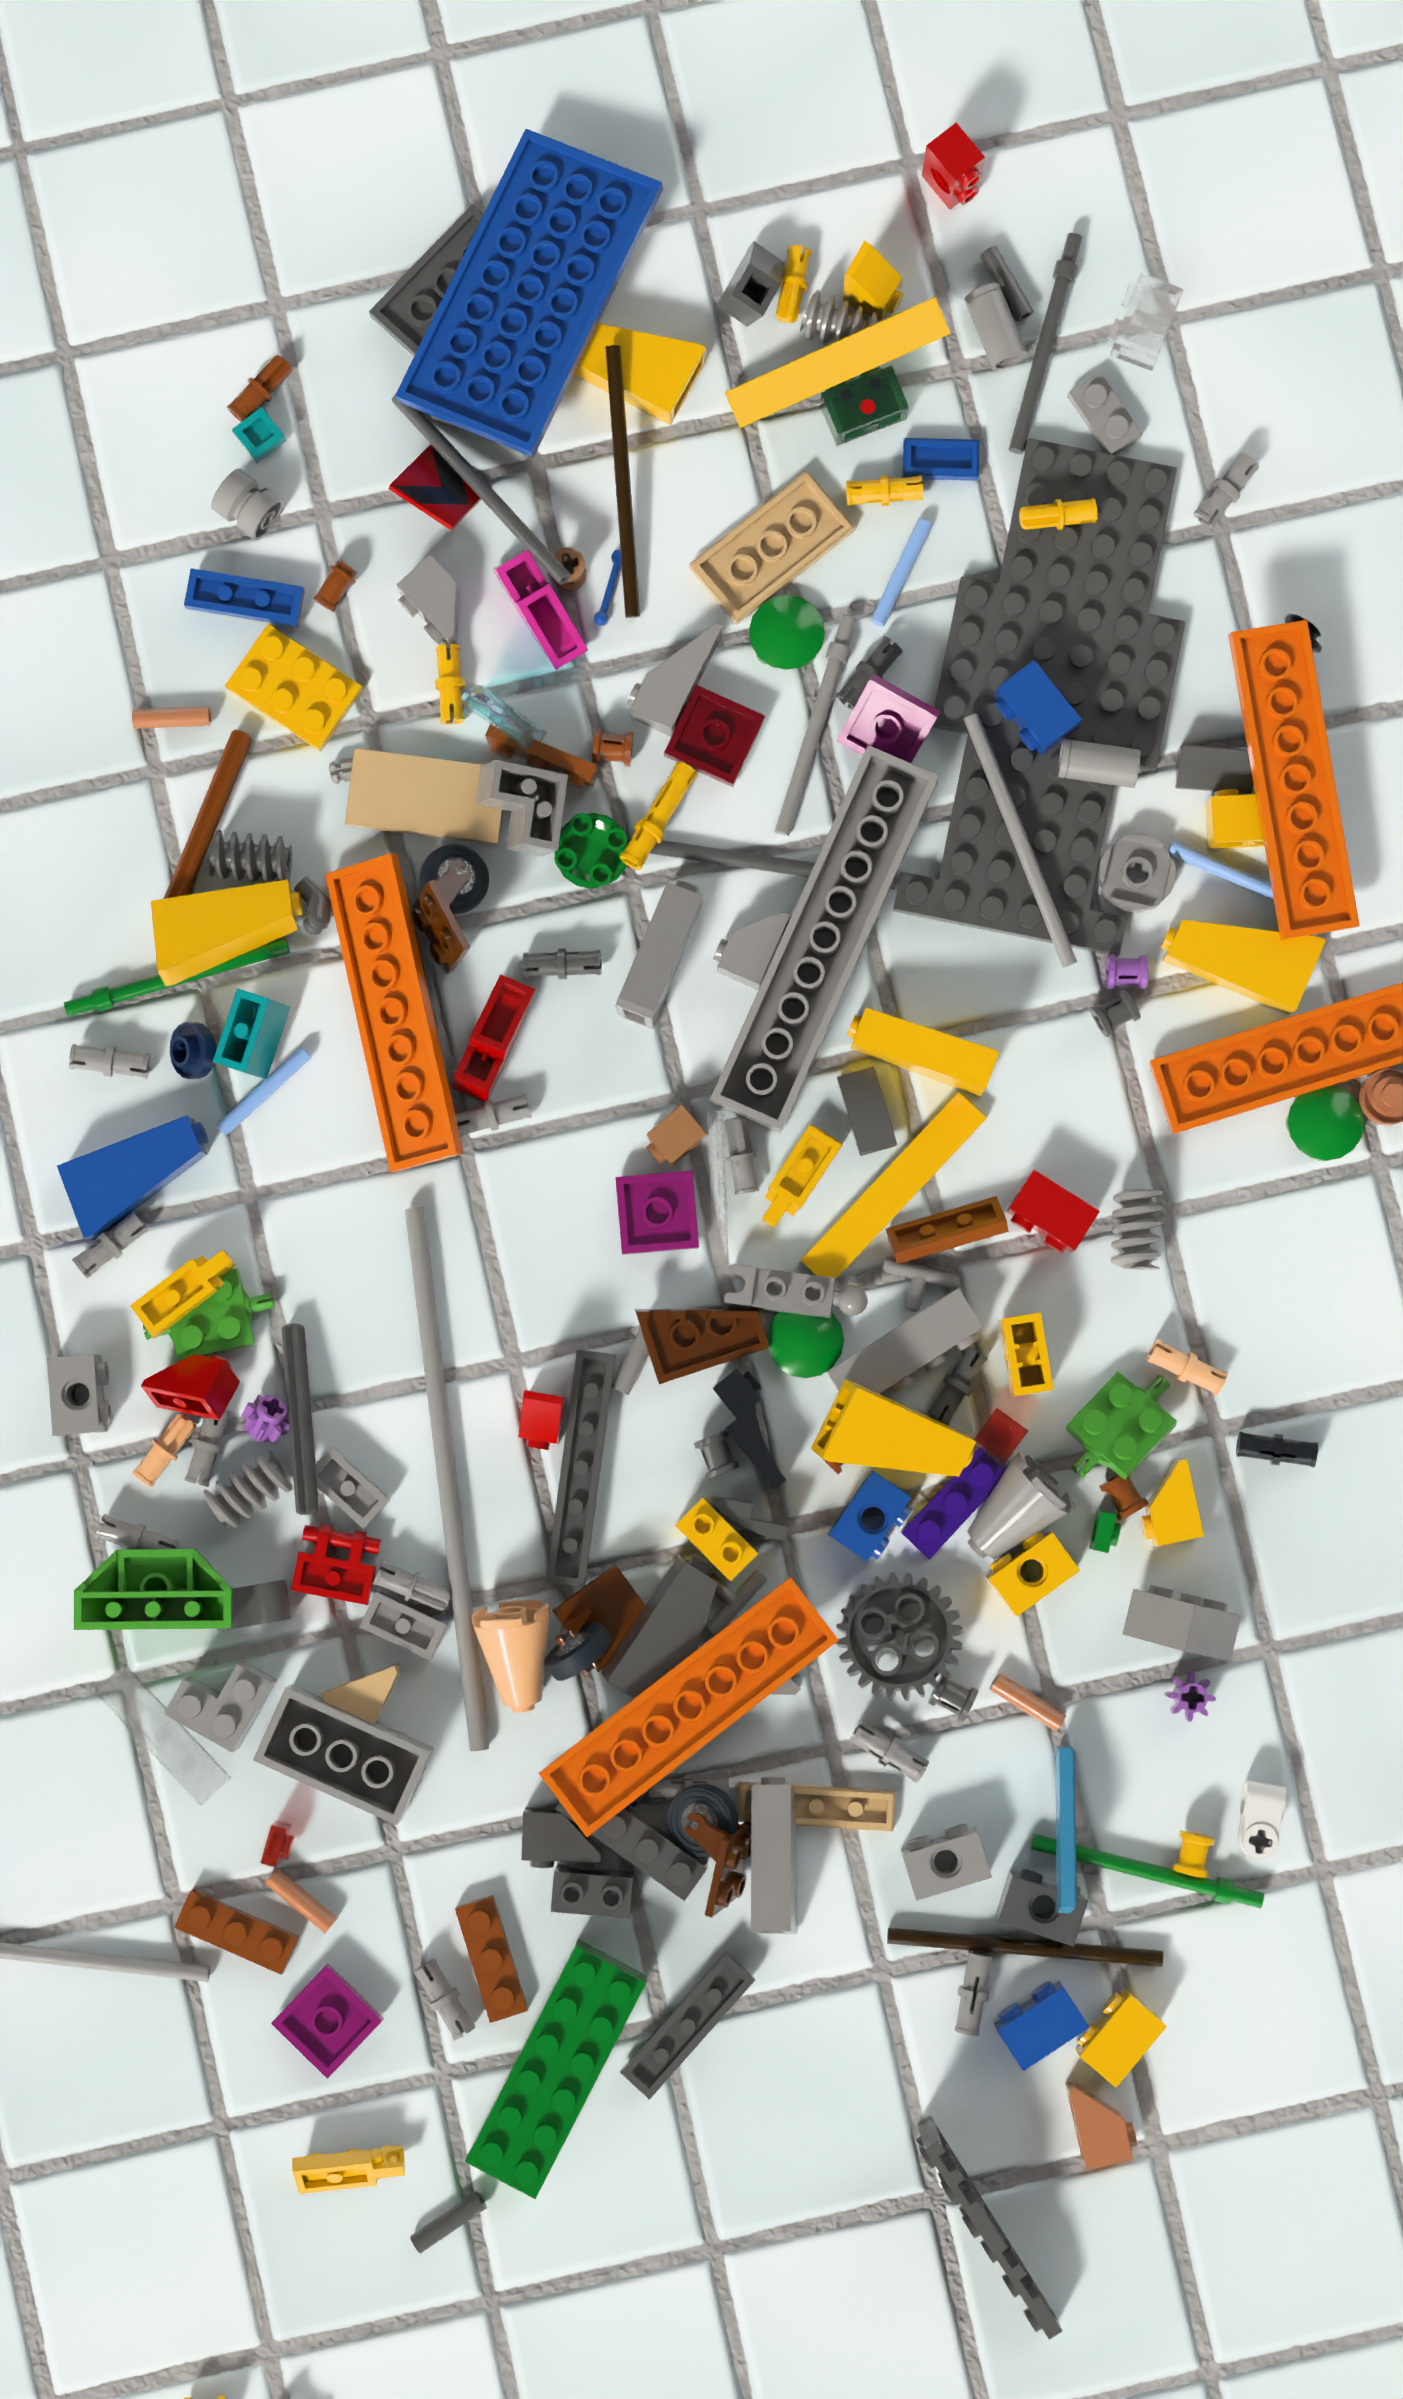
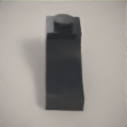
M735 1369L712 1388L736 1417V1420L727 1426L725 1430L771 1487L776 1489L786 1481V1478L770 1456L760 1432L755 1404L761 1400L757 1392L762 1387L748 1370L741 1374L738 1369Z

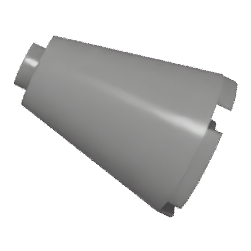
M1019 1451L1011 1460L967 1530L971 1537L967 1542L980 1557L985 1558L988 1555L995 1559L1069 1514L1075 1508V1504L1067 1492L1060 1497L1057 1493V1480L1029 1455L1024 1458L1023 1452Z

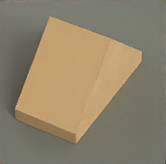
M399 1663L321 1693L322 1699L330 1705L375 1724L378 1722L401 1672Z

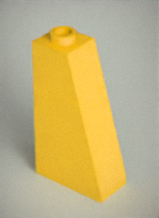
M598 324L574 375L609 393L605 347L620 345L625 402L671 425L706 362V347L683 340Z
M286 879L151 901L157 971L165 986L174 985L297 931V916L303 915L300 893H293L289 881Z
M1182 920L1176 929L1169 927L1160 948L1166 950L1162 961L1282 1013L1291 1015L1299 1005L1326 940L1317 936H1303L1280 940V934L1277 931Z
M865 1008L862 1017L854 1015L847 1034L848 1037L853 1038L851 1049L978 1097L986 1089L1000 1053L994 1049L869 1008Z
M845 1378L811 1449L822 1459L829 1462L959 1477L963 1468H966L972 1461L976 1441L958 1429Z

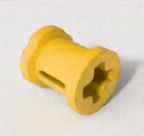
M1180 1830L1179 1837L1182 1838L1179 1860L1177 1863H1173L1172 1870L1195 1877L1207 1878L1208 1871L1205 1870L1209 1847L1214 1845L1215 1838Z

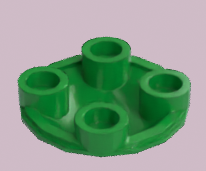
M783 595L773 597L760 605L752 616L749 635L751 646L760 662L774 668L789 670L809 665L815 660L816 655L822 648L825 630L823 619L815 606L803 598Z
M597 813L576 814L560 831L558 851L554 852L555 864L563 876L576 886L588 889L605 887L617 880L627 867L622 862L623 860L620 859V855L629 844L628 837L620 824L609 816Z
M1332 1085L1297 1096L1290 1106L1285 1124L1290 1138L1300 1151L1310 1158L1325 1162L1342 1158L1354 1150L1362 1138L1365 1122L1361 1106L1355 1097L1343 1088Z
M778 1312L769 1325L767 1336L770 1347L768 1348L769 1354L777 1367L791 1376L800 1378L820 1376L831 1369L842 1354L844 1343L842 1326L833 1312L831 1318Z

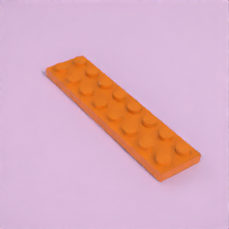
M1303 620L1231 632L1228 634L1280 940L1359 927L1308 622Z
M389 853L325 874L389 1170L390 1172H399L464 1154L398 854Z
M1403 982L1150 1060L1148 1063L1171 1134L1181 1133L1403 1064Z
M789 1577L539 1772V1775L585 1836L588 1837L834 1645L839 1639L793 1579Z

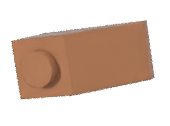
M1073 2081L1065 2083L1082 2162L1086 2170L1134 2160L1131 2148L1137 2146V2139L1132 2122L1125 2123L1119 2111Z

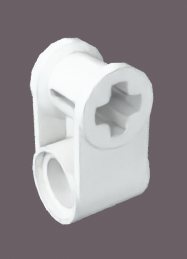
M1249 1780L1244 1782L1240 1805L1241 1817L1238 1844L1246 1855L1258 1860H1264L1272 1857L1276 1852L1281 1821L1286 1805L1285 1786ZM1258 1830H1260V1834L1267 1838L1266 1845H1259L1258 1851H1255L1256 1848L1249 1843L1250 1836H1257Z

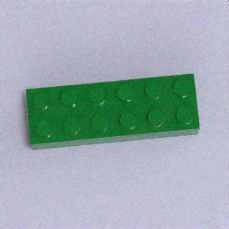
M579 1939L576 1941L465 2159L466 2163L536 2199L646 1985L647 1975Z

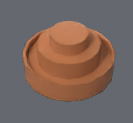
M1386 1068L1372 1073L1364 1080L1359 1091V1103L1362 1112L1369 1120L1384 1126H1392L1403 1122L1402 1071Z

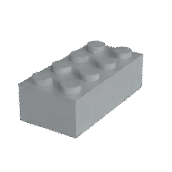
M291 1684L284 1689L253 1761L398 1825L403 1819L434 1747L378 1722L375 1724L367 1722L324 1702L322 1697Z

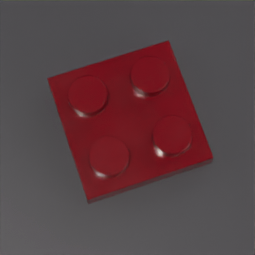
M695 685L664 751V756L676 762L686 763L694 770L734 787L765 721V715L699 685Z

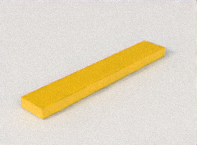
M935 296L725 391V395L739 427L742 428L950 334V330Z
M958 1092L800 1261L814 1275L837 1279L987 1118Z

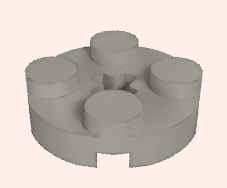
M1131 834L1116 841L1105 851L1098 866V882L1101 887L1102 896L1115 907L1127 912L1138 913L1156 908L1170 894L1176 880V865L1173 858L1171 859L1169 852L1165 849V846L1156 838L1144 834ZM1135 864L1142 865L1141 871L1147 873V879H1140L1138 883L1132 882L1131 877L1126 874V870L1133 869Z

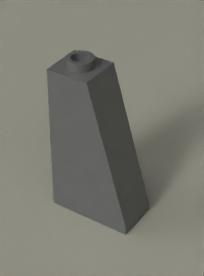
M680 1555L677 1557L602 1670L601 1674L609 1683L635 1698L697 1650L718 1582L709 1575L712 1571L709 1565L695 1556L690 1561Z

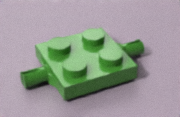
M237 1268L231 1269L220 1277L224 1284L217 1289L218 1291L159 1336L169 1334L174 1342L178 1362L192 1354L208 1357L256 1345L252 1329L253 1313L275 1308V1302L272 1301L274 1300L272 1293L269 1292L268 1294L249 1298L243 1289L240 1271ZM143 1325V1330L146 1331L144 1332L146 1339L154 1338Z
M1117 1371L1067 1424L1066 1431L1081 1443L1086 1452L1071 1466L1075 1473L1079 1471V1477L1084 1478L1099 1463L1111 1468L1126 1480L1176 1427L1177 1420L1162 1409L1156 1401L1170 1387L1167 1379L1163 1382L1164 1377L1158 1375L1143 1390L1136 1387Z

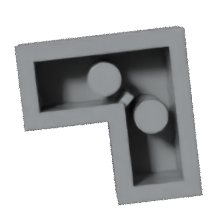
M496 759L480 767L476 804L512 811L506 849L538 856L558 851L568 775Z
M1150 1585L1149 1592L1133 1589L1123 1635L1231 1662L1241 1615L1226 1612L1228 1604L1181 1593L1180 1600L1172 1598L1174 1590Z
M245 1661L236 1664L221 1693L190 1676L182 1680L164 1715L226 1750L234 1752L243 1743L277 1679Z

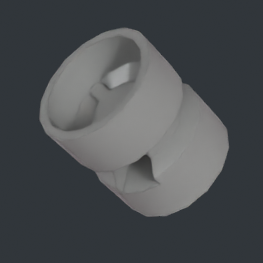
M242 469L232 471L223 480L211 502L212 510L228 522L237 520V528L254 541L261 539L269 532L279 518L284 505L283 500L269 489L263 488L259 490L258 482Z

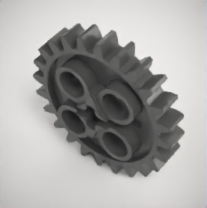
M892 1572L889 1577V1584L884 1585L882 1580L876 1576L875 1589L871 1590L868 1586L862 1584L861 1589L864 1596L861 1599L854 1595L849 1596L855 1606L853 1610L841 1609V1613L848 1619V1623L836 1625L840 1632L846 1634V1637L840 1638L836 1644L838 1647L848 1648V1650L841 1654L839 1658L842 1663L853 1662L846 1672L850 1677L861 1673L858 1680V1685L861 1688L866 1687L870 1682L873 1683L871 1690L873 1696L877 1697L884 1688L886 1689L889 1701H893L897 1691H901L904 1700L909 1701L910 1690L916 1689L923 1698L925 1697L924 1685L929 1684L938 1690L939 1686L935 1678L938 1675L948 1679L951 1677L945 1668L947 1663L952 1665L959 1664L958 1659L951 1654L952 1650L963 1649V1644L953 1637L964 1633L962 1626L951 1624L960 1617L958 1610L946 1612L952 1604L951 1598L948 1596L938 1600L941 1593L940 1586L936 1585L927 1591L928 1581L925 1577H922L917 1585H914L911 1573H907L903 1583L898 1582L896 1575ZM908 1603H917L921 1606V1612L914 1620H905L901 1617V1611ZM872 1617L884 1619V1628L878 1634L872 1635L865 1632V1624ZM927 1622H931L933 1624L932 1627L927 1630L923 1629L912 1632L920 1628ZM897 1629H902L904 1634H906L904 1636L905 1643L898 1645L896 1640H892L895 1638L894 1631ZM922 1639H931L935 1642V1649L929 1656L922 1657L915 1654V1647ZM885 1642V1644L880 1645L873 1651L867 1650V1647L873 1643ZM886 1653H894L899 1659L897 1666L891 1671L879 1669V1660Z

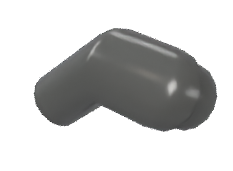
M304 877L295 886L294 891L299 892L300 897L308 903L307 918L303 921L304 929L312 935H318L330 923L331 901L308 877Z

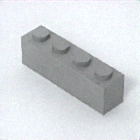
M957 1288L828 1370L826 1374L838 1392L846 1378L879 1394L889 1387H892L896 1393L915 1381L911 1373L922 1366L929 1372L945 1362L947 1358L944 1352L957 1345L959 1350L962 1351L978 1341L980 1338L976 1332L984 1328L960 1289Z

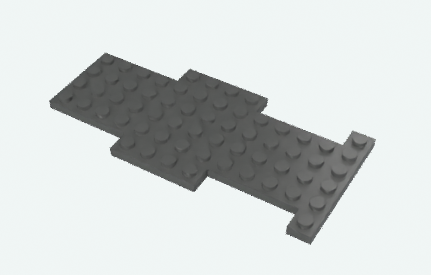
M1031 438L1027 439L998 584L966 577L960 578L934 708L939 710L940 713L932 727L967 734L939 877L936 879L901 872L893 907L894 912L1053 944L964 722L965 717L978 713L1071 947L1106 955L1114 954L1116 957L1120 955L1127 917L1089 910L1114 785L1057 777L1062 741L1043 756L1036 749L1033 751L1029 750L1019 737L1020 728L1012 719L1009 721L1005 720L995 706L997 700L994 696L1000 685L1035 660L1082 719L1078 729L1065 739L1139 749L1141 751L1139 769L1155 772L1186 622L1148 614L1177 467ZM1094 498L1096 501V523L1065 525L1062 530H1057L1056 526L1025 530L1020 526L1019 511L1022 507L1053 504L1055 499H1061V502Z

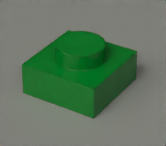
M1103 1511L1096 1512L1089 1549L1109 1553L1110 1545L1116 1547L1121 1529V1524L1115 1523L1116 1514Z

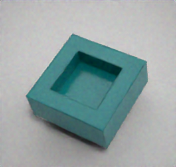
M262 407L232 429L235 437L256 463L287 441L283 433Z

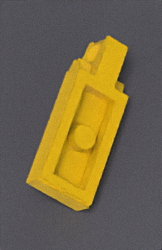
M810 1123L768 1187L769 1191L765 1199L772 1202V1204L764 1214L762 1221L775 1228L785 1212L794 1217L798 1209L801 1210L843 1144Z
M221 1250L208 1261L203 1255L196 1260L191 1259L131 1304L130 1307L152 1337L157 1338L218 1291L217 1289L224 1284L220 1277L225 1275L236 1264L224 1250Z
M385 2145L381 2149H350L346 2152L331 2154L313 2153L304 2157L292 2158V2171L300 2194L376 2186L377 2180L380 2178L405 2175V2154L403 2146Z

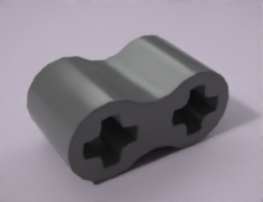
M286 1580L233 1588V1628L218 1629V1631L291 1619Z

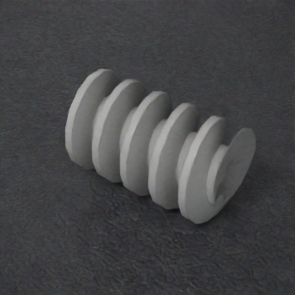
M816 290L804 313L800 331L806 326V338L812 340L820 332V344L827 345L833 337L835 342L877 323V313L873 312L867 320H863V307L859 306L850 315L848 301H845L839 309H835V296L831 295L822 304L821 291Z
M1130 1189L1113 1196V1201L1124 1207L1112 1212L1114 1218L1123 1221V1223L1112 1227L1113 1233L1123 1237L1111 1243L1112 1248L1122 1252V1254L1111 1258L1112 1264L1125 1269H1160L1149 1264V1260L1161 1256V1252L1150 1248V1244L1161 1241V1237L1151 1233L1150 1229L1162 1225V1221L1151 1217V1213L1162 1210V1206L1151 1202V1198L1162 1195L1163 1191Z
M269 1451L271 1459L268 1461L259 1454L255 1455L256 1469H253L246 1463L242 1464L243 1478L230 1472L231 1486L228 1487L218 1480L216 1482L218 1495L215 1496L207 1489L203 1491L207 1504L225 1528H227L226 1522L235 1528L241 1525L239 1513L247 1519L254 1516L252 1504L260 1510L267 1507L265 1496L273 1501L280 1499L278 1487L287 1493L293 1490L289 1476L271 1451Z

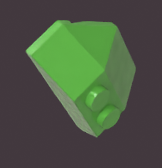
M197 1549L116 1550L74 1590V1630L233 1628V1588Z

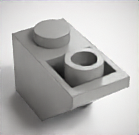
M430 554L396 584L401 595L398 602L412 617L417 613L427 623L423 627L424 630L438 645L444 641L450 648V644H457L459 589L456 581Z

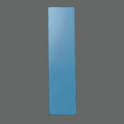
M1059 1747L1055 1754L1057 1913L1071 1914L1077 1906L1075 1750H1073V1747Z

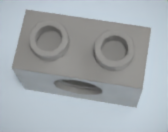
M98 1354L47 1358L52 1436L107 1432L106 1424L111 1423L112 1420L110 1401H104L103 1385H108L109 1383L107 1362H102L101 1355ZM79 1384H84L89 1390V1399L82 1406L77 1405L72 1397L73 1390Z
M960 1824L944 1830L946 1835L944 1837L931 1840L929 1835H924L907 1841L908 1848L901 1849V1853L916 1901L992 1878L976 1827L968 1829L967 1824ZM942 1850H950L955 1853L956 1857L954 1865L946 1870L939 1869L934 1865L936 1854Z

